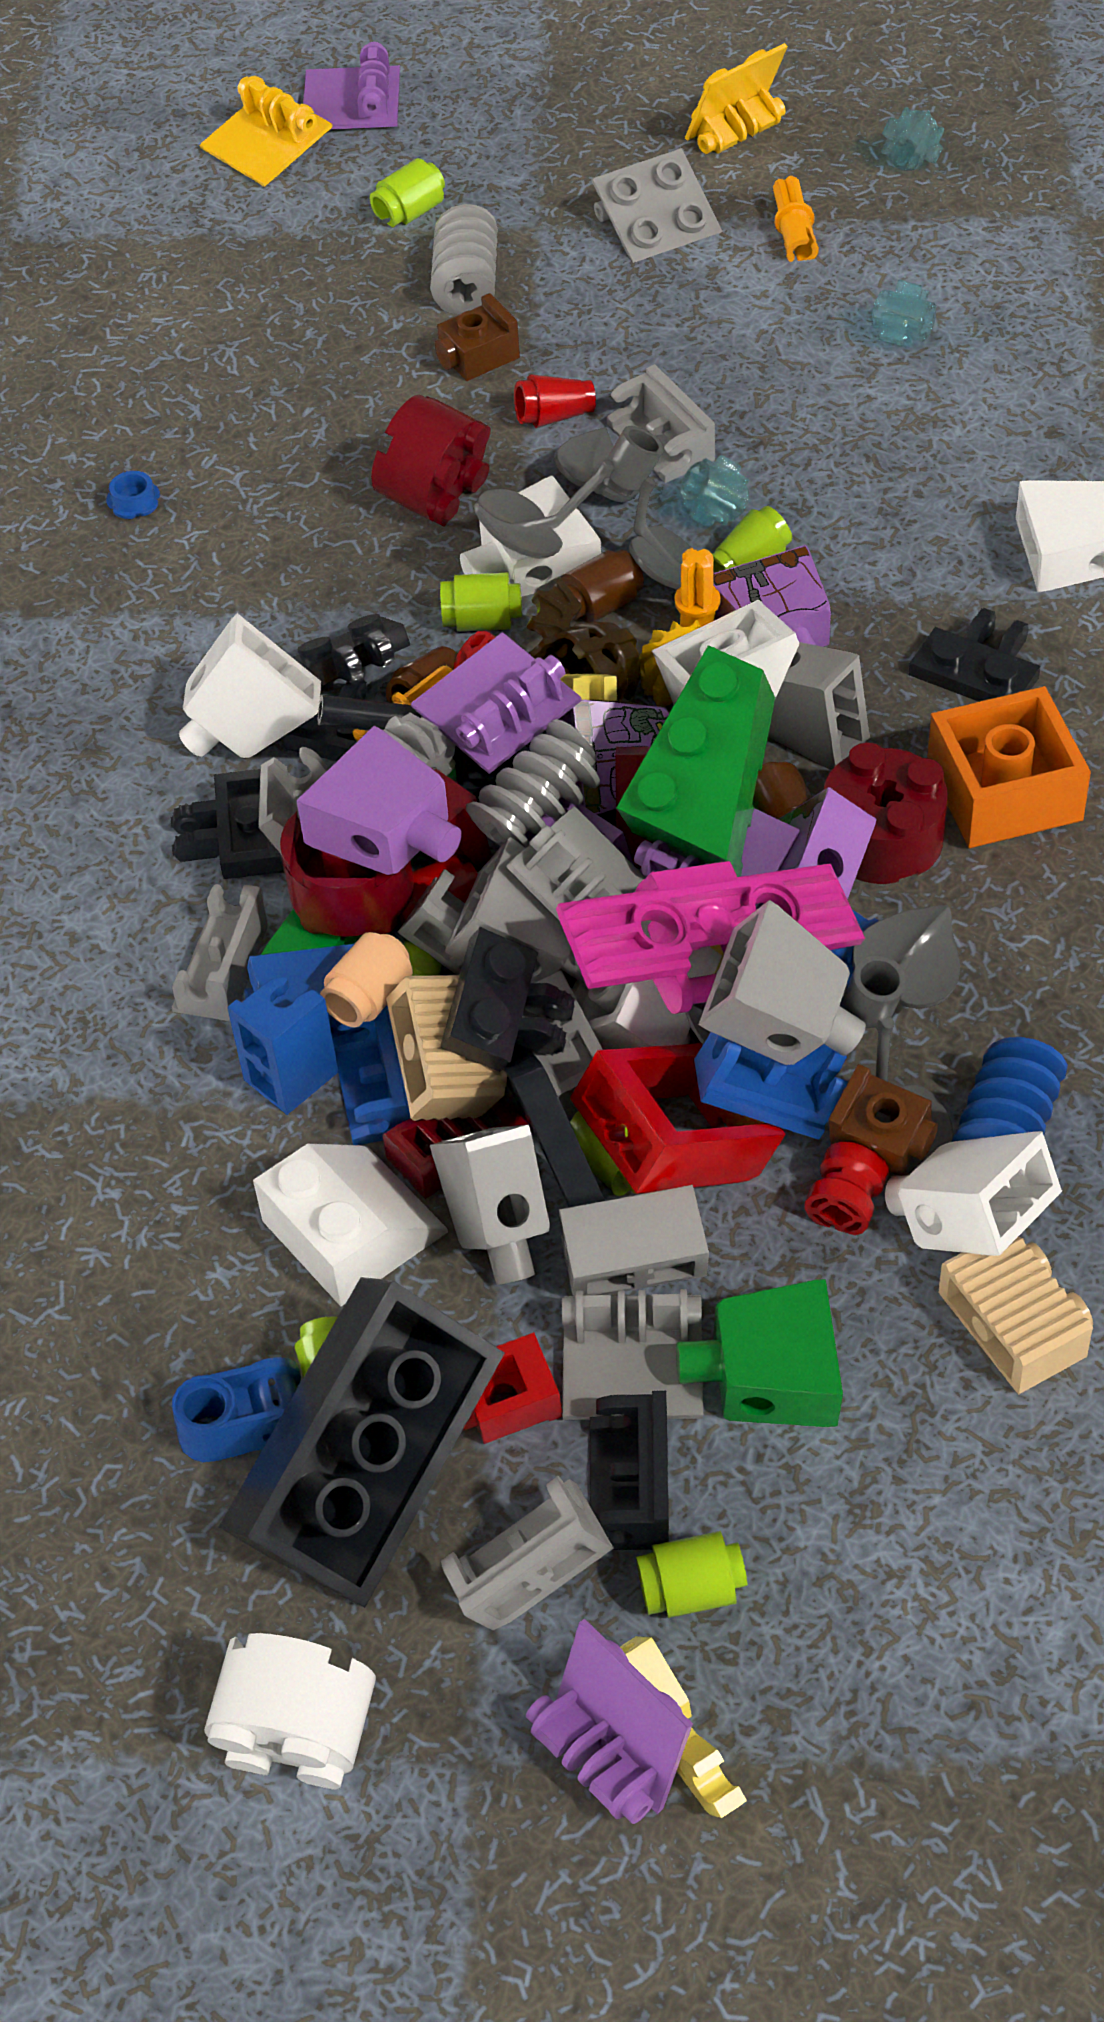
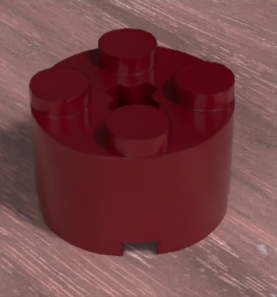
M420 394L412 396L399 408L384 432L392 436L393 439L386 454L379 450L376 452L371 475L373 489L384 495L387 499L445 527L458 512L460 505L458 497L465 490L475 493L487 479L489 464L482 460L490 437V427L435 398L424 397Z
M859 743L852 747L849 751V756L840 761L829 773L824 790L830 787L877 819L855 879L874 884H890L899 882V879L914 874L918 876L929 870L939 858L944 841L948 792L942 766L933 759L922 758L914 753L900 749L882 748L875 743Z
M296 811L288 819L282 830L280 848L290 901L294 911L300 918L303 928L313 934L326 933L335 936H358L369 932L381 935L393 931L398 926L400 915L407 908L413 895L414 879L411 860L398 873L386 875L313 848L304 843L300 817L298 818Z

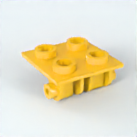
M784 43L767 52L764 49L758 50L749 56L743 64L729 71L723 68L714 72L703 85L704 91L697 108L691 115L692 121L685 139L688 141L698 136V146L703 153L708 154L715 151L719 154L736 145L738 141H745L747 133L753 137L758 132L760 133L779 124L781 117L785 115V106L780 98H773L768 91L788 46Z
M254 75L242 78L238 84V93L244 106L200 144V148L265 187L333 126L329 121L316 115L307 104L299 105L294 102L291 95L277 87H268L262 78Z

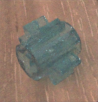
M904 107L898 120L896 118H889L882 132L887 139L881 149V153L888 154L890 162L901 170H921L925 160L934 164L937 162L943 149L939 141L945 131L944 127L937 126L935 119L930 115L929 111H911L908 107Z
M898 280L896 291L882 290L875 301L872 311V326L881 330L879 340L905 348L910 347L912 339L925 341L933 329L936 318V304L927 301L929 291L922 289L923 286L903 280Z
M720 455L715 463L704 458L688 469L682 480L681 494L684 498L682 505L691 509L689 515L691 519L707 527L712 526L715 520L723 525H727L728 521L737 519L743 513L749 500V489L747 487L749 479L739 474L741 469L739 464Z

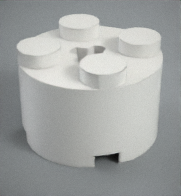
M255 1633L248 1635L244 1648L237 1637H234L229 1641L204 1729L205 1734L208 1736V1743L228 1751L225 1764L233 1769L268 1775L271 1763L277 1762L299 1767L296 1777L306 1784L339 1789L341 1788L344 1774L352 1771L376 1681L375 1674L369 1667L353 1658L349 1672L329 1664L328 1661L332 1649L313 1642L281 1635Z

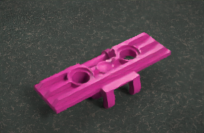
M730 861L651 872L650 875L643 879L633 893L559 903L556 907L560 923L588 989L653 979L667 1009L672 1014L689 1012L693 1004L707 1002L717 975L688 977L687 973L692 967L688 958L693 950L720 945L723 953H725L734 927L756 911L755 904L766 903L771 900L829 950L861 945L865 940L864 934L831 863L737 877ZM642 921H652L647 925L650 938L642 930Z

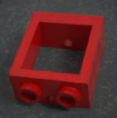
M702 1043L597 1050L570 1097L636 1194L693 1185L694 1188L747 1182L762 1173L786 1135L781 1127L700 1101L694 1058L703 1046ZM688 1095L712 1128L677 1132L654 1099ZM625 1127H627L628 1130L627 1137L625 1135Z

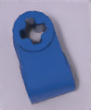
M267 1358L250 1366L211 1375H200L186 1380L177 1388L172 1398V1411L178 1441L183 1452L191 1459L201 1462H212L260 1449L263 1450L296 1392L297 1386L300 1384L302 1376L297 1363L289 1358ZM274 1379L276 1384L269 1386L268 1381ZM273 1402H277L279 1406H275ZM204 1417H219L216 1421L209 1424L196 1423Z

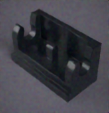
M666 1390L652 1391V1394L609 1395L598 1398L596 1400V1414L603 1416L590 1417V1507L612 1544V1550H652V1545L669 1542Z

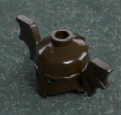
M558 579L551 590L546 592L538 590L531 600L537 607V615L532 616L526 627L528 630L540 634L543 639L528 654L534 659L539 657L543 660L550 655L554 656L562 664L566 674H608L616 676L617 701L602 702L634 704L628 700L635 694L641 678L639 653L636 649L637 639L628 628L621 629L614 623L597 621L590 623L578 622L571 627L570 622L579 613L582 605L567 585Z

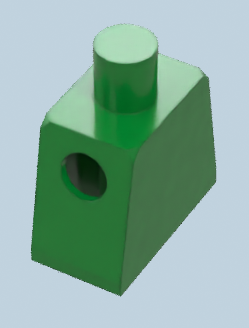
M826 1279L782 1286L724 1298L716 1304L713 1340L676 1342V1367L679 1384L719 1382L722 1415L728 1421L816 1427L838 1426L843 1390Z

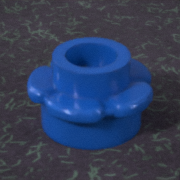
M123 472L114 477L109 484L110 492L107 495L106 501L108 507L113 509V513L117 517L133 519L140 515L147 516L158 507L157 499L160 497V491L152 483L150 476L144 472Z

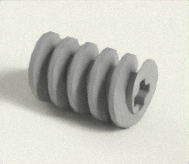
M461 204L451 207L441 214L435 224L430 290L434 301L441 309L449 313L461 314L482 305V296L491 293L493 296L495 294L498 226L495 217L487 209L480 206Z
M558 719L551 720L546 729L547 735L540 734L535 736L531 740L530 751L518 753L514 757L513 768L502 769L497 774L495 780L497 786L490 784L480 791L478 797L480 803L473 801L466 804V812L471 820L488 838L498 845L502 846L511 837L527 848L530 844L524 834L529 831L536 836L546 826L541 818L544 814L555 821L566 814L561 803L558 801L561 797L573 805H580L583 802V795L575 784L577 781H580L589 788H597L600 785V778L592 767L597 758L595 751L585 737L567 722Z

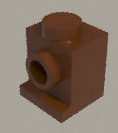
M491 293L481 297V306L437 324L438 340L435 341V351L440 363L447 370L454 368L466 381L520 358L517 320Z
M860 1064L857 1065L829 1118L831 1144L853 1142L866 1146L877 1152L885 1160L890 1172L899 1176L905 1174L913 1157L921 1161L926 1157L938 1130V1123L932 1121L931 1100L871 1075L870 1069ZM877 1112H881L895 1120L883 1123L878 1121L875 1116Z

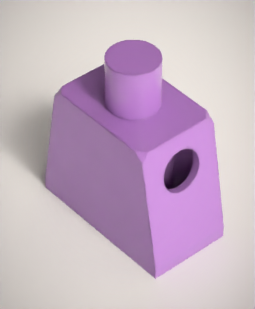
M373 726L297 799L305 844L386 875L398 873L419 851L439 862H445L455 853L461 840L460 828L447 821L449 816L445 782L441 776L376 726Z

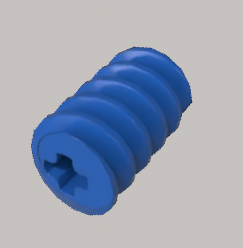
M1009 1037L993 1042L984 1053L982 1067L976 1074L974 1087L968 1095L967 1107L961 1113L959 1127L953 1134L952 1142L1042 1131L1043 1135H1045V1123L1051 1118L1053 1112L1052 1103L1058 1099L1060 1082L1065 1079L1068 1064L1063 1055L1050 1045L1025 1037Z

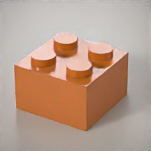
M1045 686L931 713L927 758L937 761L943 768L944 781L948 792L947 805L969 849L1084 820L1091 771Z

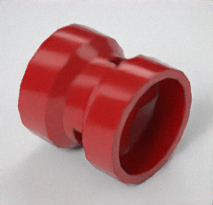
M853 1142L834 1143L825 1152L820 1164L822 1179L816 1181L811 1186L805 1200L804 1209L814 1223L828 1228L833 1225L835 1230L855 1236L862 1234L869 1226L874 1213L872 1198L877 1197L883 1191L889 1175V1167L877 1152L866 1146Z

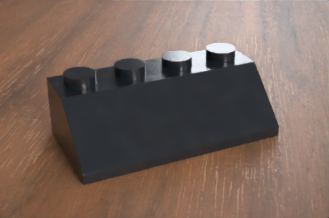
M360 1277L220 1523L219 1528L267 1557L365 1608L505 1353L395 1281Z

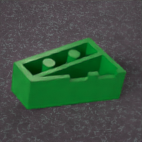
M707 646L616 807L632 833L653 843L659 839L665 842L672 852L685 858L693 855L700 860L702 865L730 861L737 877H741L743 869L741 860L747 828L751 827L754 811L752 802L758 771L762 770L775 702L774 693L763 669L714 647Z

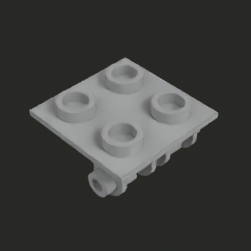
M682 148L592 178V183L601 201L594 204L595 214L600 222L607 220L612 222L628 257L633 263L723 232Z
M575 806L551 827L545 826L530 841V845L506 866L558 920L556 907L559 903L633 893L638 884L646 878Z
M646 1289L638 1291V1296H625V1290H618V1296L584 1295L583 1290H576V1296L562 1297V1324L564 1325L563 1420H590V1417L603 1416L596 1414V1400L604 1396L652 1394V1391L666 1390L667 1419H703V1383L679 1384L676 1367V1342L702 1340L701 1295H687V1289H680V1294L646 1295Z

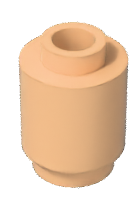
M373 932L363 934L325 976V987L320 992V995L325 998L327 1012L338 1022L353 1028L359 1027L363 1022L373 1021L387 1006V996L406 976H412L413 974L406 947L398 939L388 934L380 935Z

